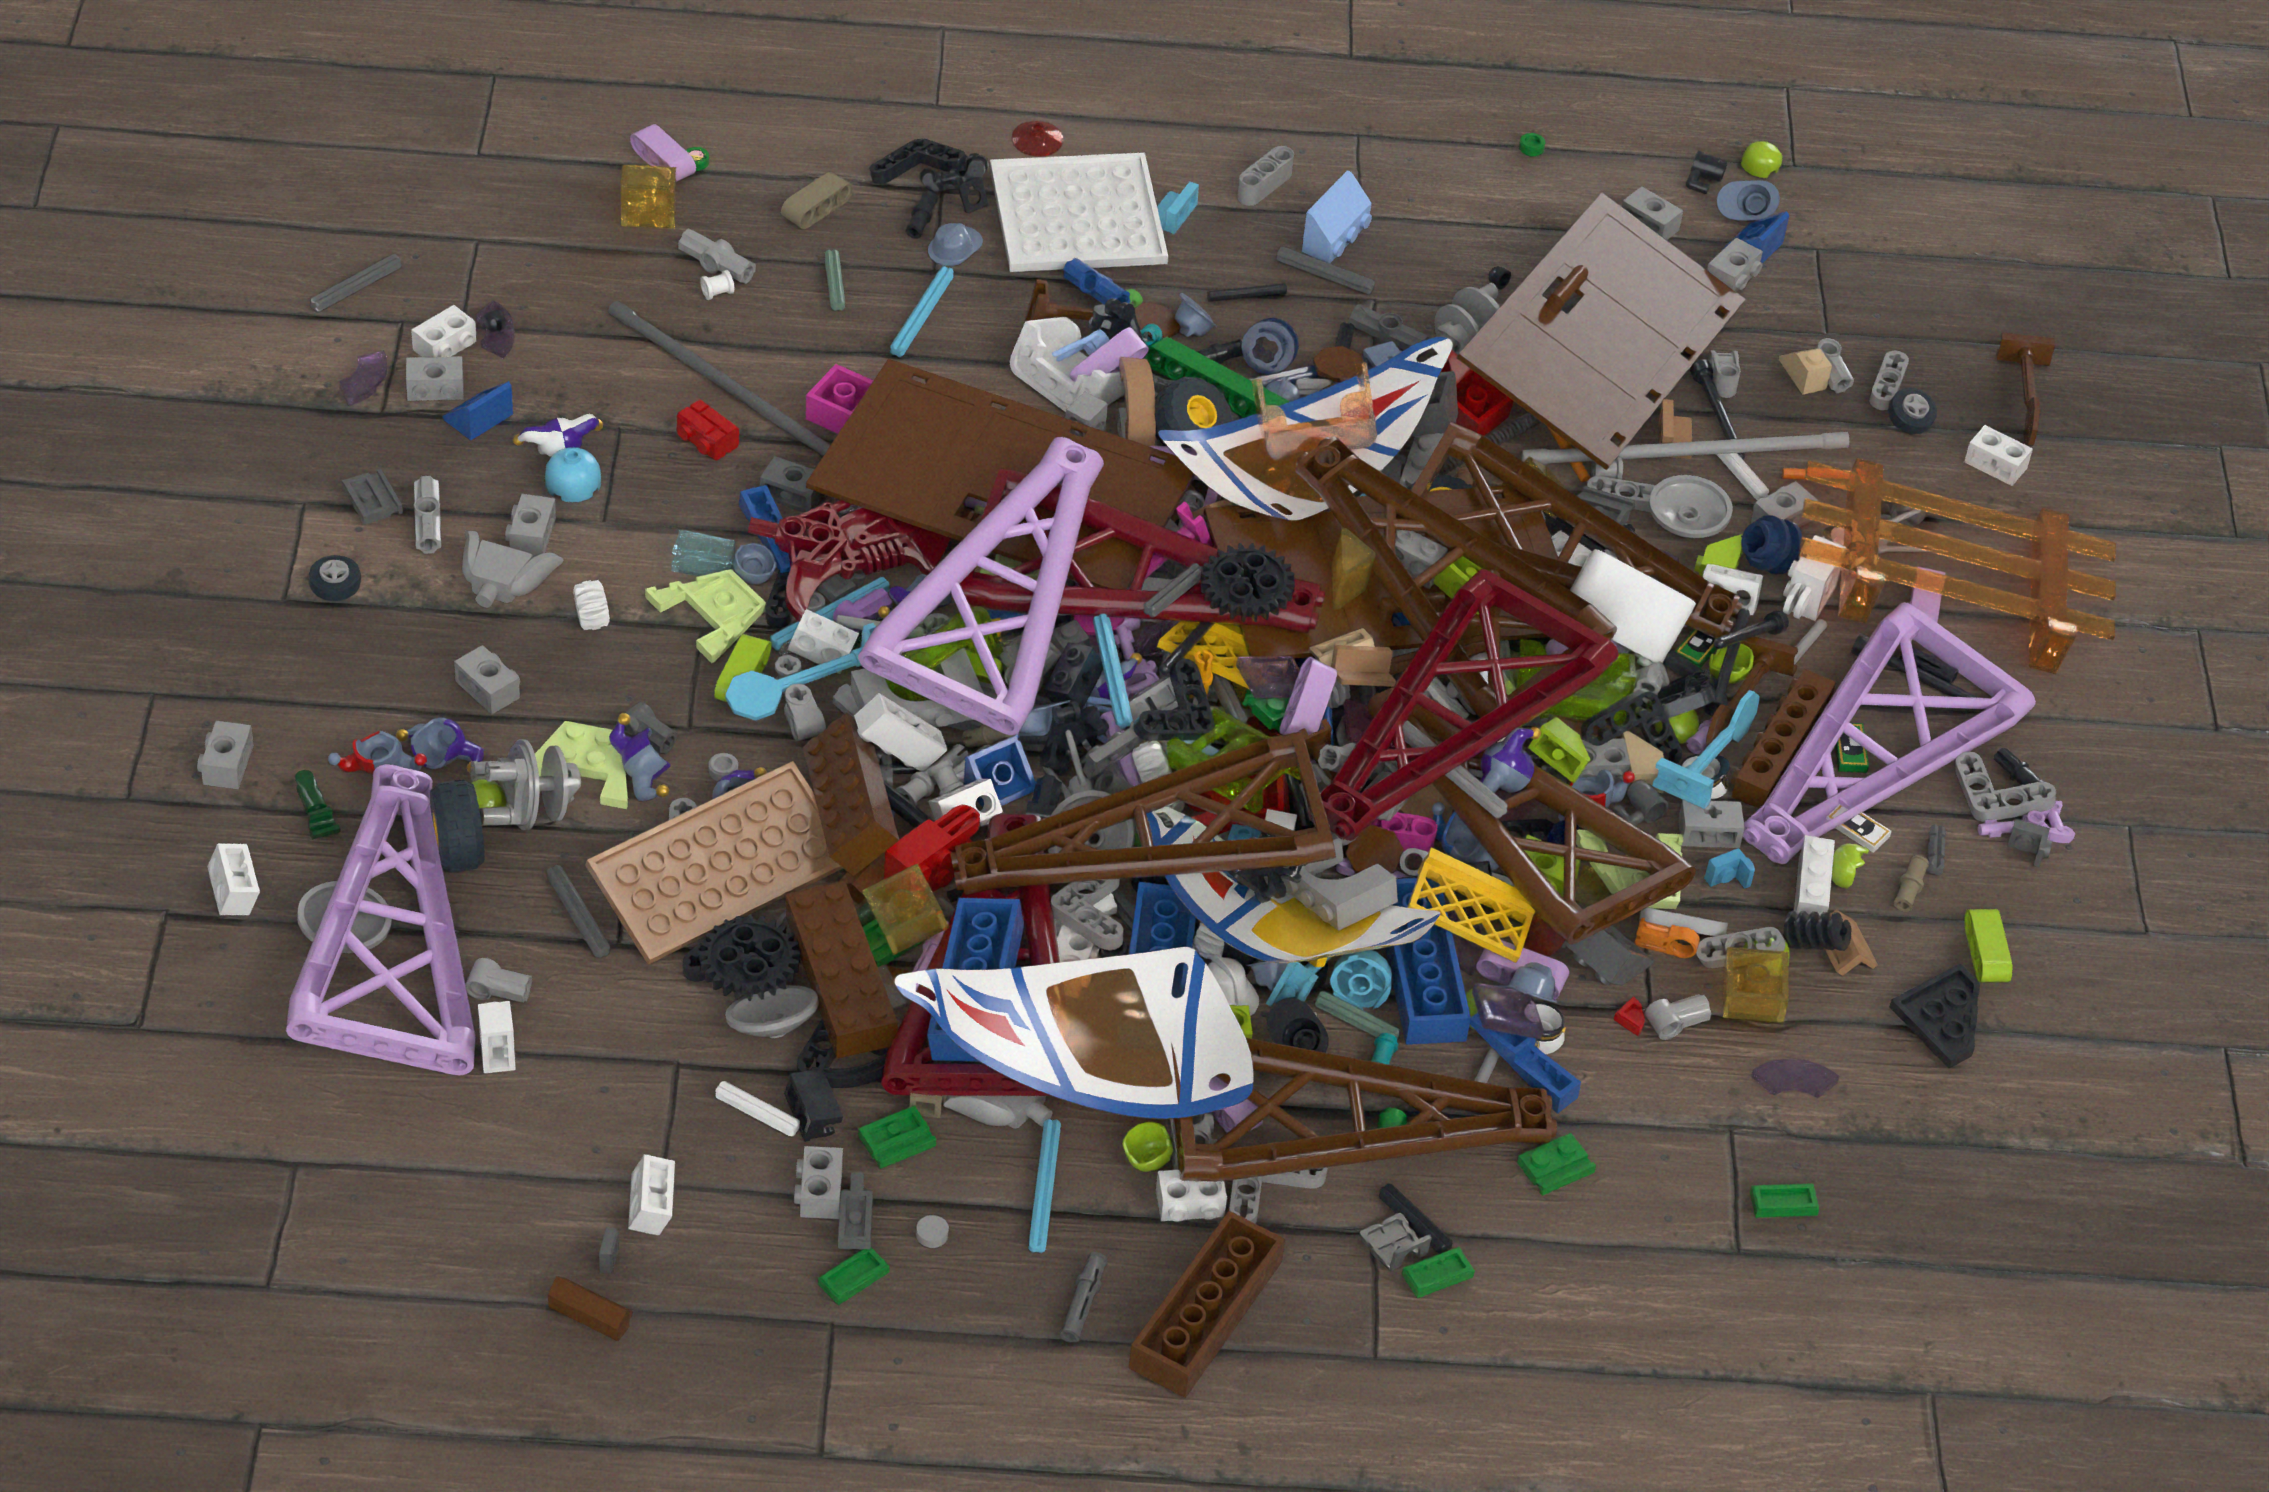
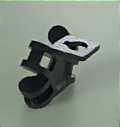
M972 153L969 157L966 155L967 168L960 172L957 168L951 169L950 173L945 174L942 171L935 173L929 168L920 172V180L929 191L942 192L947 191L949 188H958L966 213L974 212L988 205L982 177L988 170L989 162L983 155L978 153ZM971 186L979 193V201L974 205L968 200L969 187Z
M1111 298L1107 300L1105 305L1099 304L1094 307L1092 312L1094 317L1090 318L1088 322V327L1092 331L1101 329L1110 340L1122 330L1131 327L1144 342L1135 315V308L1132 304L1127 302L1121 303L1119 300Z
M1076 700L1069 702V705L1061 708L1059 705L1053 706V717L1046 745L1040 755V765L1045 768L1052 767L1054 773L1060 776L1067 772L1070 758L1073 761L1065 733L1067 730H1070L1076 748L1082 744L1087 750L1086 753L1079 757L1083 769L1087 760L1086 755L1095 747L1097 736L1104 734L1109 729L1107 721L1100 718L1101 713L1098 708L1089 706L1080 710ZM1056 749H1059L1061 751L1056 757Z
M1261 832V836H1260L1259 838H1267V837H1275V836H1272V835H1269V834H1267V833ZM1307 864L1289 866L1288 869L1275 867L1227 872L1240 885L1247 886L1254 891L1256 898L1261 903L1270 901L1271 897L1277 899L1285 897L1286 886L1281 877L1299 883L1302 878L1299 874L1301 868ZM1265 876H1268V885L1264 879Z

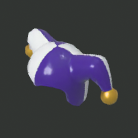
M585 414L574 420L555 418L546 422L543 426L526 427L520 434L514 435L512 440L517 446L523 445L524 441L534 442L538 444L540 454H547L552 457L554 453L568 447L580 448L582 446V437L591 430L600 431L603 428V422L592 414Z

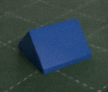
M1782 212L1749 223L1726 246L1735 238H1738L1762 250L1760 262L1763 263L1784 242L1789 220L1788 212Z
M507 381L485 389L442 417L469 440H473L513 415L512 386Z
M1018 734L966 756L964 785L978 779H991L1001 806L1034 792L1036 781L1021 741L1017 740ZM979 796L977 798V802L983 808L984 801L983 798Z

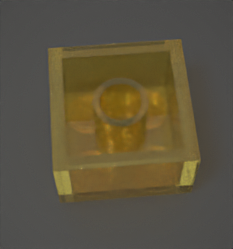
M623 165L620 185L621 226L675 229L677 210L676 167Z
M918 863L862 890L893 955L949 928L942 909Z
M1727 947L1723 966V1018L1784 1023L1789 1001L1788 952Z

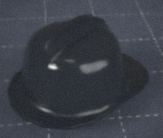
M1286 998L1277 1002L1270 1009L1267 1017V1030L1274 1043L1326 1053L1329 1046V1036L1326 1028L1304 1001L1296 998Z

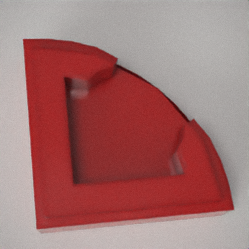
M1633 996L1615 1013L1614 1021L1636 1036H1639L1645 1023L1642 1004Z

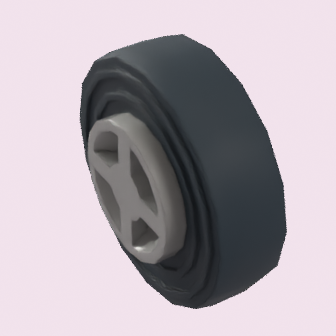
M1904 388L1897 391L1890 400L1888 414L1892 423L1901 431L1909 434H1921L1929 430L1935 422L1937 408L1933 399L1924 391L1916 388Z
M339 555L326 556L317 560L311 566L308 576L312 592L317 597L328 601H339L353 596L359 590L361 584V572L358 564L348 557Z

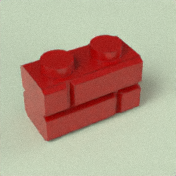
M701 399L692 403L690 407H686L678 412L676 430L679 437L693 443L701 454H707L717 461L724 457L726 453H730L738 448L739 428Z

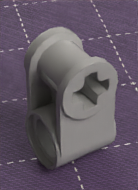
M1710 350L1708 361L1713 368L1712 382L1720 397H1732L1737 392L1741 372L1738 351L1732 350L1731 353H1716L1715 350Z
M803 684L790 685L785 692L787 703L784 707V715L790 725L795 741L818 736L826 729L823 714L818 709L811 690Z

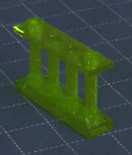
M1214 708L1212 715L1215 726L1208 733L1202 735L1191 744L1185 743L1176 737L1167 742L1168 763L1172 768L1181 770L1271 737L1241 722L1232 715ZM1220 737L1230 742L1212 756L1202 752L1204 748ZM1297 766L1278 770L1243 807L1255 814L1263 808L1262 789L1284 773L1301 780ZM1246 777L1213 790L1233 800L1253 779Z

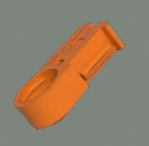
M1645 918L1640 919L1635 944L1638 947L1674 955L1679 958L1693 957L1697 952L1700 942L1699 935L1693 929L1671 925V927L1646 922ZM1676 940H1684L1691 945H1682Z

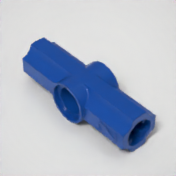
M1074 258L1065 264L1063 268L1064 278L1079 287L1082 292L1094 297L1104 305L1111 298L1117 299L1121 303L1131 302L1128 291L1080 259Z

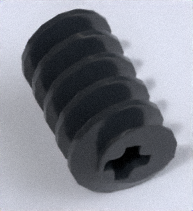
M1789 911L1784 923L1783 938L1788 947L1793 949L1814 948L1816 950H1823L1825 948L1826 950L1837 949L1845 951L1850 944L1852 929L1850 922L1846 919L1843 921L1841 914L1838 912H1834L1831 916L1829 912H1823L1821 915L1818 912H1811L1808 915L1806 911H1801L1799 914L1796 911Z

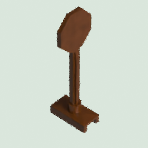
M1036 279L1025 321L1056 317L1089 320L1094 317L1093 309L1060 306L1057 303L1049 302L1047 280ZM1143 302L1135 308V315L1140 330L1148 324H1156L1162 330V338H1171L1179 332L1180 328L1175 320V314L1162 304ZM1148 332V337L1152 339L1151 333Z
M2002 332L2000 347L1996 353L1997 360L2019 362L2021 365L2024 403L2027 407L2024 444L2032 447L2038 432L2040 401L2035 393L2033 364L2050 366L2055 348V338Z
M1344 346L1325 347L1313 358L1317 374L1334 382L1341 383L1361 374L1365 370L1361 354Z
M1752 637L1741 641V644L1752 649L1754 655L1753 668L1728 706L1720 704L1712 716L1706 737V748L1721 731L1729 726L1740 700L1749 690H1754L1765 673L1770 670L1794 676L1797 671V665H1794V657L1798 652L1797 647L1759 637Z
M1327 719L1321 720V730L1308 735L1305 728L1299 730L1303 733L1310 760H1315L1317 764H1319L1320 750L1327 744L1331 745L1332 728ZM1323 769L1325 775L1332 781L1337 772ZM1369 825L1359 834L1356 840L1349 843L1346 857L1355 873L1379 864L1392 874L1398 868L1404 849L1394 831Z

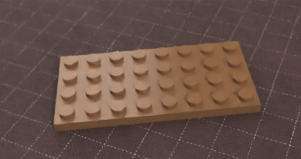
M794 761L589 858L585 864L648 965L705 937L707 933H713L714 926L721 927L725 919L730 921L736 918V916L746 917L786 897L787 893L796 892L843 869V867L829 857L814 792Z

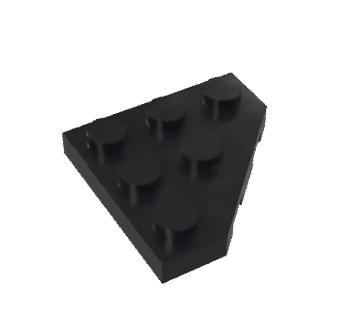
M1961 963L1891 999L1889 1007L1948 1068L1972 1057L1975 1049V1028L1977 1025L1980 983Z

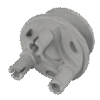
M1489 283L1479 289L1466 287L1458 291L1453 298L1452 304L1441 307L1436 313V336L1450 339L1453 344L1452 350L1459 354L1500 308L1494 300L1499 294L1497 287L1493 283Z
M520 739L515 742L509 751L508 758H498L497 761L471 762V767H474L470 768V776L473 781L486 779L488 782L498 780L502 782L507 804L505 807L479 809L482 826L516 824L521 830H530L537 818L539 792L541 791L548 817L552 821H561L566 813L568 803L574 801L573 795L581 787V776L577 765L566 763L564 754L558 746H549L546 749L540 777L534 750L526 739Z

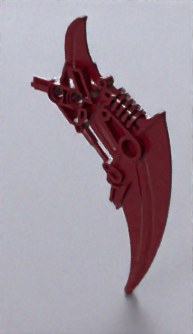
M843 500L832 504L825 502L822 506L797 516H788L780 519L779 523L751 517L747 532L775 539L774 544H777L783 552L789 553L791 570L786 584L785 602L790 613L799 622L805 610L808 609L813 594L828 578L840 573L842 578L851 579L857 570L862 569L865 575H869L881 570L884 571L889 568L903 566L906 562L915 565L922 574L927 576L938 565L950 538L863 507L839 518L837 513L852 505Z

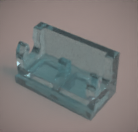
M680 529L672 551L675 557L671 565V571L703 576L733 568L734 540Z

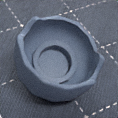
M757 543L742 544L734 554L733 568L734 572L745 583L758 585L771 578L776 568V561L773 553L765 545Z

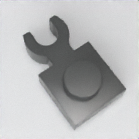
M863 572L859 575L854 574L851 579H844L839 573L828 578L817 590L832 603L855 591L856 586H861L865 582L866 575Z

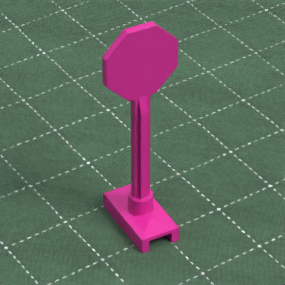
M1184 501L1176 508L1183 526L1177 533L1213 546L1203 517L1199 515L1196 519H1193L1189 505ZM1154 554L1145 579L1168 559ZM1074 615V620L1078 621L1087 635H1096L1093 625V618L1095 616ZM1109 617L1113 631L1125 621V618Z

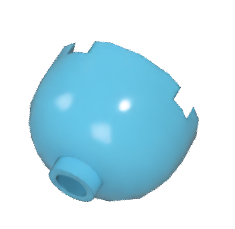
M578 447L561 449L554 453L546 464L545 487L550 495L554 497L555 493L561 496V500L565 502L588 500L593 497V492L597 488L599 491L601 487L600 465L596 458L585 449Z
M1373 950L1342 955L1335 963L1331 973L1330 984L1334 990L1333 995L1362 1010V1007H1373V1009L1380 1007L1387 1000L1392 988V973L1387 960Z

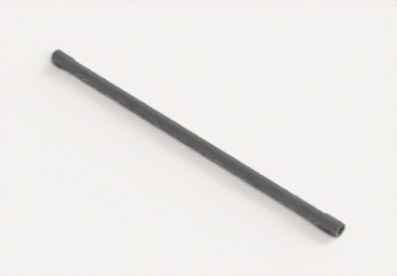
M616 300L610 305L608 313L626 326L632 327L821 456L825 455L831 445L651 325L620 301Z

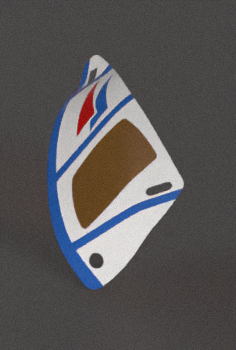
M1434 337L1410 346L1395 357L1362 374L1275 408L1210 428L1189 431L1160 430L1158 434L1172 452L1200 480L1225 499L1272 517L1291 521L1301 520L1318 514L1329 507L1322 497L1296 473L1298 458L1302 454L1310 453L1317 448L1318 444L1325 437L1331 438L1336 436L1360 459L1381 471L1397 455L1416 428L1429 402L1437 378L1452 350L1453 344L1448 338ZM1430 348H1433L1438 353L1421 363L1416 360L1419 354ZM1181 444L1192 447L1197 452V455L1194 456L1185 452ZM1347 484L1352 493L1357 491V489ZM1271 504H1280L1293 514L1285 515L1272 507Z
M1190 947L1010 969H929L901 974L895 978V986L898 991L906 998L925 1008L946 1035L972 1057L1017 1082L1075 1104L1127 1116L1172 1119L1197 1116L1240 1104L1250 1096L1253 1090V1064L1245 1035L1214 975L1200 955ZM1179 963H1186L1188 965L1185 992L1182 997L1174 998L1171 991L1175 968ZM916 983L932 990L936 1000L932 1001L926 996L915 992ZM1172 1046L1175 1052L1180 1078L1179 1104L1175 1082ZM1228 1074L1231 1080L1226 1088L1219 1091H1213L1209 1088V1082L1214 1076Z

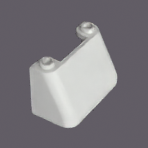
M1067 317L1025 321L1010 358V368L1021 380L1065 412L1084 392L1103 400L1108 405L1125 395L1124 382H1121L1120 372L1105 374L1100 369L1093 370L1091 376L1086 374L1078 375L1076 382H1074L1070 378V373L1087 356L1079 351L1062 361H1057L1056 358L1058 356L1054 357L1052 355L1054 351L1081 339L1079 327Z
M1596 549L1589 554L1570 591L1594 605L1617 627V632L1611 640L1635 652V656L1638 657L1637 663L1643 667L1659 661L1663 663L1696 605L1693 600Z

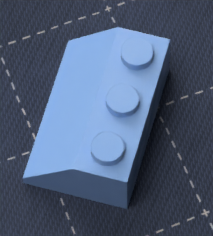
M1346 171L1307 211L1302 246L1303 253L1331 263L1336 257L1342 255L1349 243H1353L1363 228L1366 229L1370 225L1372 215L1370 214L1371 201L1352 172Z

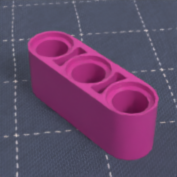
M1397 812L1390 821L1375 819L1370 824L1394 831L1404 849L1403 852L1410 848L1429 852L1431 847L1434 848L1437 824L1429 817Z

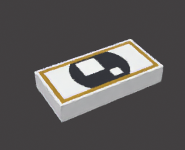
M1839 804L1826 819L1831 820L1848 809ZM1863 812L1835 828L1873 853L1891 835V830Z

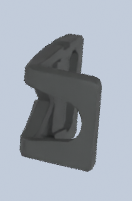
M1397 1213L1383 1220L1382 1225L1376 1223L1361 1230L1359 1236L1367 1248L1370 1247L1371 1253L1391 1272L1400 1268L1408 1253L1418 1258L1427 1255L1432 1239L1430 1235L1418 1239L1414 1230L1410 1229L1409 1222L1402 1213Z

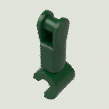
M309 770L297 772L295 775L296 789L308 815L311 839L314 840L340 833L341 829L335 823L332 816L333 810L330 806H326L313 773Z

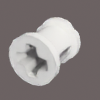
M728 270L722 271V274L717 276L701 277V288L707 300H711L717 294L725 292L728 294L734 293V282Z

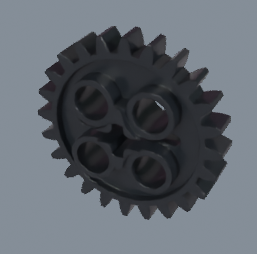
M1239 543L1236 550L1228 545L1227 553L1217 550V557L1209 556V564L1204 563L1203 572H1201V592L1204 593L1205 601H1211V609L1220 607L1219 615L1229 612L1230 620H1233L1237 615L1241 616L1242 622H1245L1247 617H1251L1254 622H1257V618L1260 615L1265 620H1268L1269 612L1277 616L1279 615V608L1286 609L1287 601H1292V595L1295 590V573L1291 572V564H1284V556L1276 558V550H1272L1269 553L1265 552V545L1261 546L1259 550L1255 549L1254 543H1251L1249 548H1244L1243 544Z
M752 914L748 915L747 921H742L739 916H736V923L733 924L725 919L724 928L715 925L714 934L707 933L706 942H701V952H699L701 973L705 974L706 983L713 982V990L723 987V996L735 992V1000H738L742 994H746L748 1001H751L753 994H758L759 998L763 1000L764 992L768 991L771 995L775 996L776 987L785 990L786 981H794V973L799 972V942L794 941L793 932L787 933L786 925L776 928V919L765 923V917L762 915L758 921H754Z

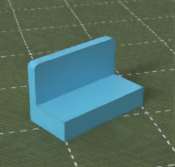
M1189 181L1180 194L1169 191L1157 206L1162 230L1175 234L1198 204V184Z

